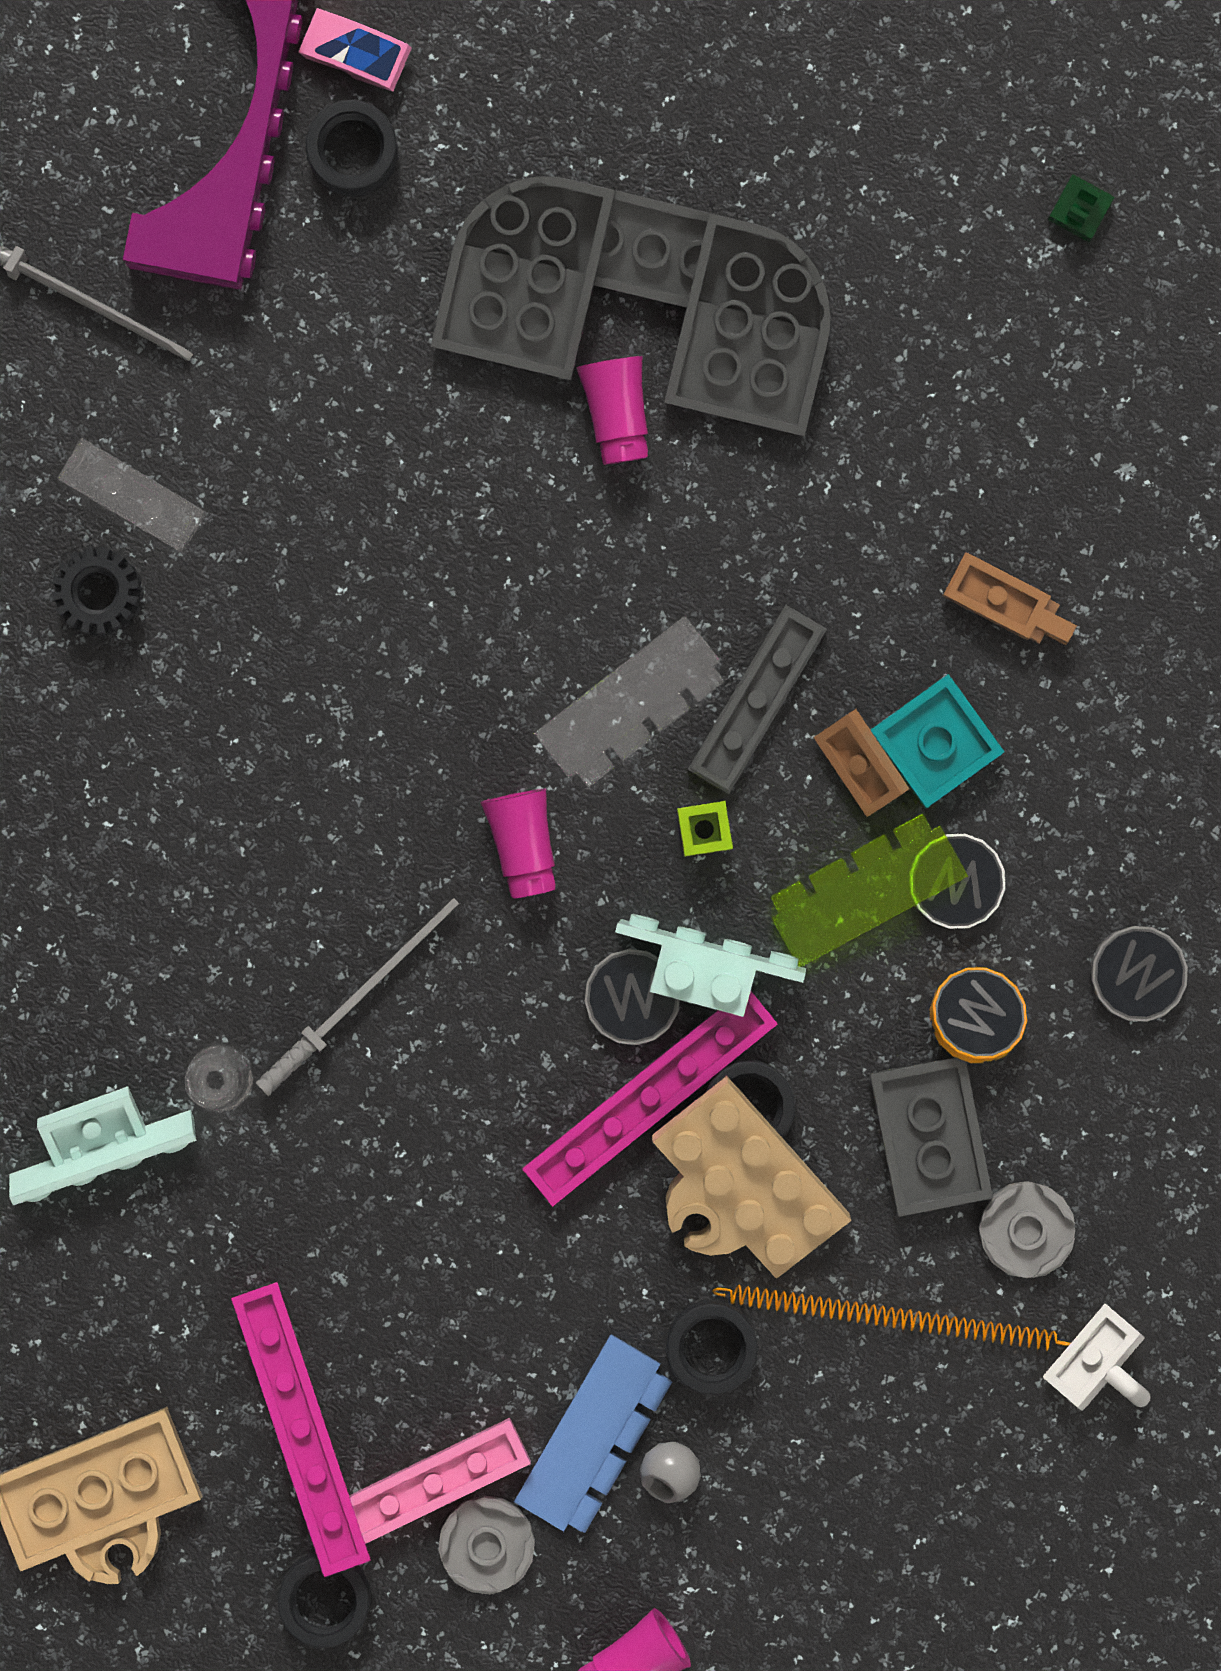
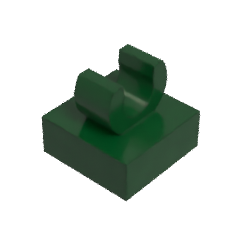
M1072 174L1047 220L1090 242L1111 205L1114 196Z

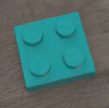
M949 674L871 729V732L925 809L1005 752Z

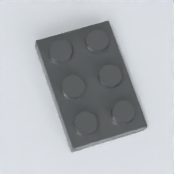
M951 1057L869 1073L897 1216L901 1217L992 1199L993 1194L966 1061Z

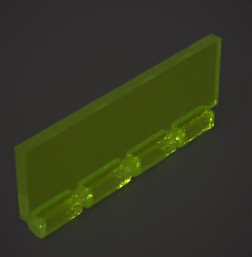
M922 813L893 829L901 847L894 850L886 835L883 834L852 851L851 855L859 870L852 873L843 857L808 875L817 893L810 896L801 880L772 895L771 899L779 912L772 917V920L792 956L799 959L798 966L803 967L967 878L968 874L941 825L932 829Z

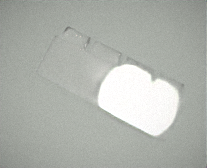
M684 616L534 734L569 779L578 774L589 788L615 768L604 752L611 747L618 757L624 761L653 738L642 722L649 718L661 732L691 709L680 695L683 690L687 688L695 700L700 702L725 681L714 668L721 661L687 617Z

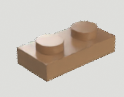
M857 709L813 737L866 817L910 789Z

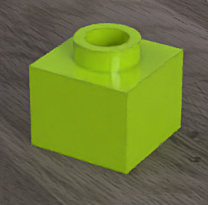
M725 801L677 808L684 857L733 849ZM701 820H707L713 826V834L707 839H702L695 833V826Z

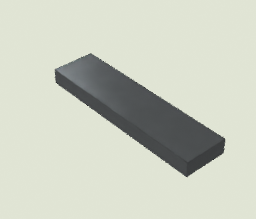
M787 605L784 606L689 766L688 771L723 792L730 793L827 630L825 627Z

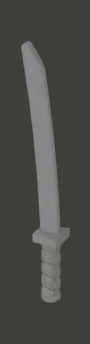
M2 245L0 246V266H4L3 269L7 271L8 277L17 280L19 274L22 273L137 333L184 360L190 361L193 354L182 346L27 264L26 262L29 258L26 257L24 249L15 246L12 251Z
M453 898L315 1032L307 1026L301 1032L303 1035L301 1040L291 1047L292 1049L288 1050L269 1071L265 1072L260 1077V1080L255 1082L262 1091L269 1096L272 1091L274 1092L281 1085L282 1081L284 1082L293 1071L302 1065L303 1061H306L312 1055V1052L316 1050L321 1052L327 1045L321 1038L406 957L459 902Z

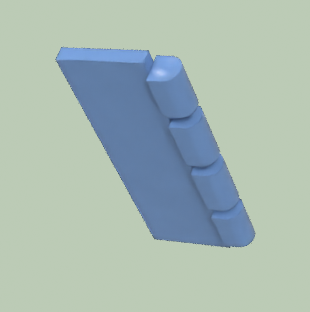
M611 1334L514 1502L563 1532L569 1524L577 1530L586 1533L602 1505L600 1500L587 1493L589 1487L608 1495L627 1462L612 1452V1447L615 1444L621 1449L632 1453L651 1420L635 1409L638 1402L656 1411L672 1384L670 1379L657 1372L661 1363Z

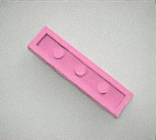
M508 1418L349 1495L365 1544L531 1464V1460L511 1418Z

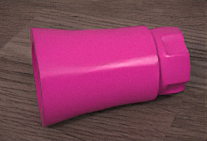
M642 356L620 358L576 367L586 394L596 443H601L600 450L604 465L648 457L646 439L643 436L648 434L642 387Z
M546 788L509 794L480 802L492 831L503 877H507L511 896L513 898H521L555 890V880L551 868L555 866L549 836Z
M653 1608L637 1625L613 1644L593 1656V1661L587 1663L578 1671H682L691 1667V1662L683 1643L671 1624L659 1610Z

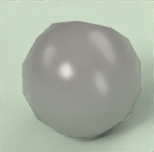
M678 1442L657 1444L645 1454L640 1467L643 1487L653 1497L665 1503L684 1501L696 1491L701 1478L698 1458L690 1448Z

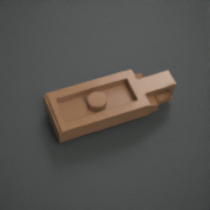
M966 552L942 596L1028 641L1030 639L1040 644L1043 636L1046 635L1066 645L1077 625L1055 615L1060 605L1052 601L1050 595Z

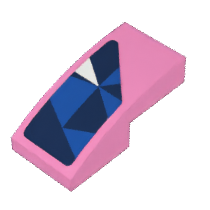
M317 8L298 52L308 60L345 71L353 79L394 91L412 47L375 29Z

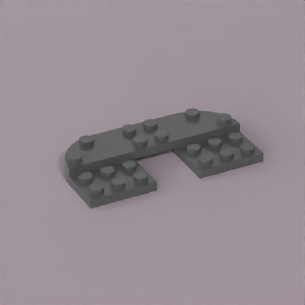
M548 176L530 177L507 184L483 199L466 218L453 246L431 347L572 380L592 290L595 285L687 308L664 403L805 436L829 337L830 306L827 291L817 268L805 252L786 236L755 223L576 180Z

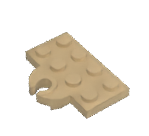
M728 1076L652 1135L653 1143L680 1172L671 1181L666 1194L668 1224L672 1233L680 1230L683 1220L691 1214H701L709 1220L706 1228L700 1231L689 1232L684 1238V1246L691 1251L712 1256L729 1254L746 1245L777 1279L851 1221L850 1213Z
M165 1407L0 1473V1522L20 1572L66 1554L74 1570L89 1582L92 1580L106 1584H119L122 1580L121 1573L108 1559L109 1548L115 1544L128 1546L132 1550L134 1557L131 1569L138 1576L145 1570L157 1553L161 1536L158 1516L201 1500L203 1496L169 1410Z

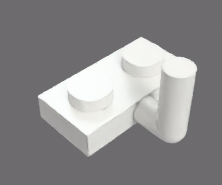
M1104 1304L1044 1374L1043 1378L1081 1411L1087 1407L1107 1382L1135 1406L1144 1407L1150 1401V1393L1120 1367L1145 1337L1108 1305Z

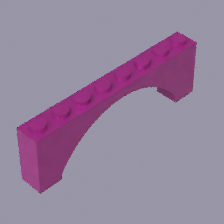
M246 0L255 30L258 64L255 90L246 119L226 154L191 189L168 204L145 215L132 213L123 255V261L128 268L238 290L242 289L244 278L251 279L256 260V250L249 249L253 231H261L265 215V203L259 202L262 184H270L274 169L275 158L268 155L271 137L279 138L283 124L284 110L277 108L280 91L289 90L293 72V62L287 61L290 43L298 44L301 33L302 15L296 14L298 0Z

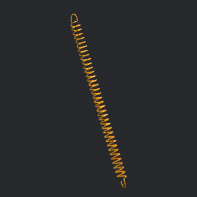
M737 1285L734 1295L732 1293V1290L726 1288H715L712 1290L714 1294L724 1297L726 1296V1294H720L715 1291H729L730 1303L732 1305L735 1301V1297L739 1288V1305L742 1306L748 1289L749 1308L752 1306L754 1296L757 1291L758 1309L761 1307L763 1297L766 1292V1308L767 1310H769L775 1293V1310L777 1312L779 1310L780 1303L784 1294L785 1313L788 1311L789 1304L793 1296L794 1314L797 1313L799 1302L802 1297V1314H806L807 1307L811 1298L812 1317L815 1315L816 1308L820 1299L821 1318H823L825 1309L829 1301L830 1319L833 1318L835 1307L838 1302L839 1321L842 1319L844 1308L847 1303L848 1322H850L852 1313L856 1305L857 1323L860 1322L861 1314L865 1306L866 1325L869 1323L871 1312L874 1307L875 1326H877L880 1313L883 1308L884 1327H886L888 1318L892 1310L893 1329L896 1327L897 1319L901 1311L902 1330H904L906 1320L910 1312L911 1331H913L916 1318L919 1314L920 1333L923 1331L924 1323L928 1315L929 1334L932 1332L933 1324L937 1316L938 1335H940L942 1325L946 1317L947 1337L950 1334L952 1323L955 1319L956 1338L959 1336L960 1328L964 1320L965 1339H967L969 1329L973 1321L974 1340H976L978 1330L980 1324L982 1323L983 1342L986 1339L988 1328L991 1324L992 1343H994L995 1336L1000 1325L1001 1344H1003L1008 1326L1010 1329V1346L1013 1343L1014 1335L1017 1328L1019 1331V1347H1021L1023 1336L1026 1329L1028 1332V1348H1030L1031 1341L1035 1330L1037 1333V1350L1040 1347L1041 1339L1044 1332L1046 1334V1351H1048L1050 1340L1053 1333L1055 1336L1056 1344L1069 1346L1071 1344L1069 1342L1064 1341L1057 1342V1334L1055 1331L1051 1332L1048 1339V1333L1046 1329H1044L1041 1332V1335L1039 1337V1331L1037 1328H1035L1032 1331L1030 1336L1029 1328L1025 1327L1021 1335V1329L1017 1325L1012 1334V1327L1010 1324H1008L1005 1327V1330L1003 1332L1002 1324L998 1323L994 1331V1325L990 1321L985 1330L984 1321L981 1320L978 1323L976 1329L975 1320H970L969 1325L967 1327V1321L964 1317L961 1319L959 1326L956 1316L952 1318L949 1325V1319L947 1315L943 1316L940 1324V1317L937 1313L934 1315L932 1323L929 1312L925 1314L922 1321V1315L920 1311H918L915 1314L913 1320L912 1311L908 1310L904 1319V1312L902 1308L898 1310L896 1318L893 1307L889 1309L886 1316L885 1307L881 1306L877 1315V1309L875 1304L871 1306L868 1314L867 1304L864 1303L859 1313L858 1303L854 1302L850 1311V1305L848 1300L844 1302L841 1310V1304L839 1299L835 1301L832 1309L831 1299L828 1298L823 1308V1301L821 1296L817 1298L815 1307L812 1295L808 1297L805 1305L804 1295L801 1294L796 1304L794 1292L791 1293L787 1303L785 1291L781 1293L778 1302V1295L776 1290L772 1292L770 1300L767 1289H764L760 1299L758 1287L754 1289L752 1298L749 1286L745 1288L743 1297L740 1285Z

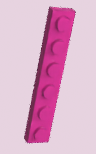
M750 991L744 1017L717 1010L522 1168L523 1171L553 1207L778 1025L752 991Z
M276 1282L231 1298L324 1577L371 1561L278 1283Z

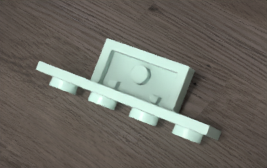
M631 914L629 921L620 919L615 933L662 945L650 992L742 1017L745 1014L756 970L802 983L806 974V968L797 966L799 959L794 956L771 951L770 957L765 958L751 954V945L730 939H724L723 946L704 941L706 934L680 926L677 927L676 933L657 929L658 920L641 915Z
M125 1087L38 1118L37 1128L51 1160L9 1174L10 1200L13 1205L25 1201H40L58 1189L70 1185L81 1186L87 1184L98 1175L117 1168L122 1170L132 1168L143 1159L162 1152H177L186 1147L188 1143L196 1141L193 1114L191 1110L145 1126L129 1087Z

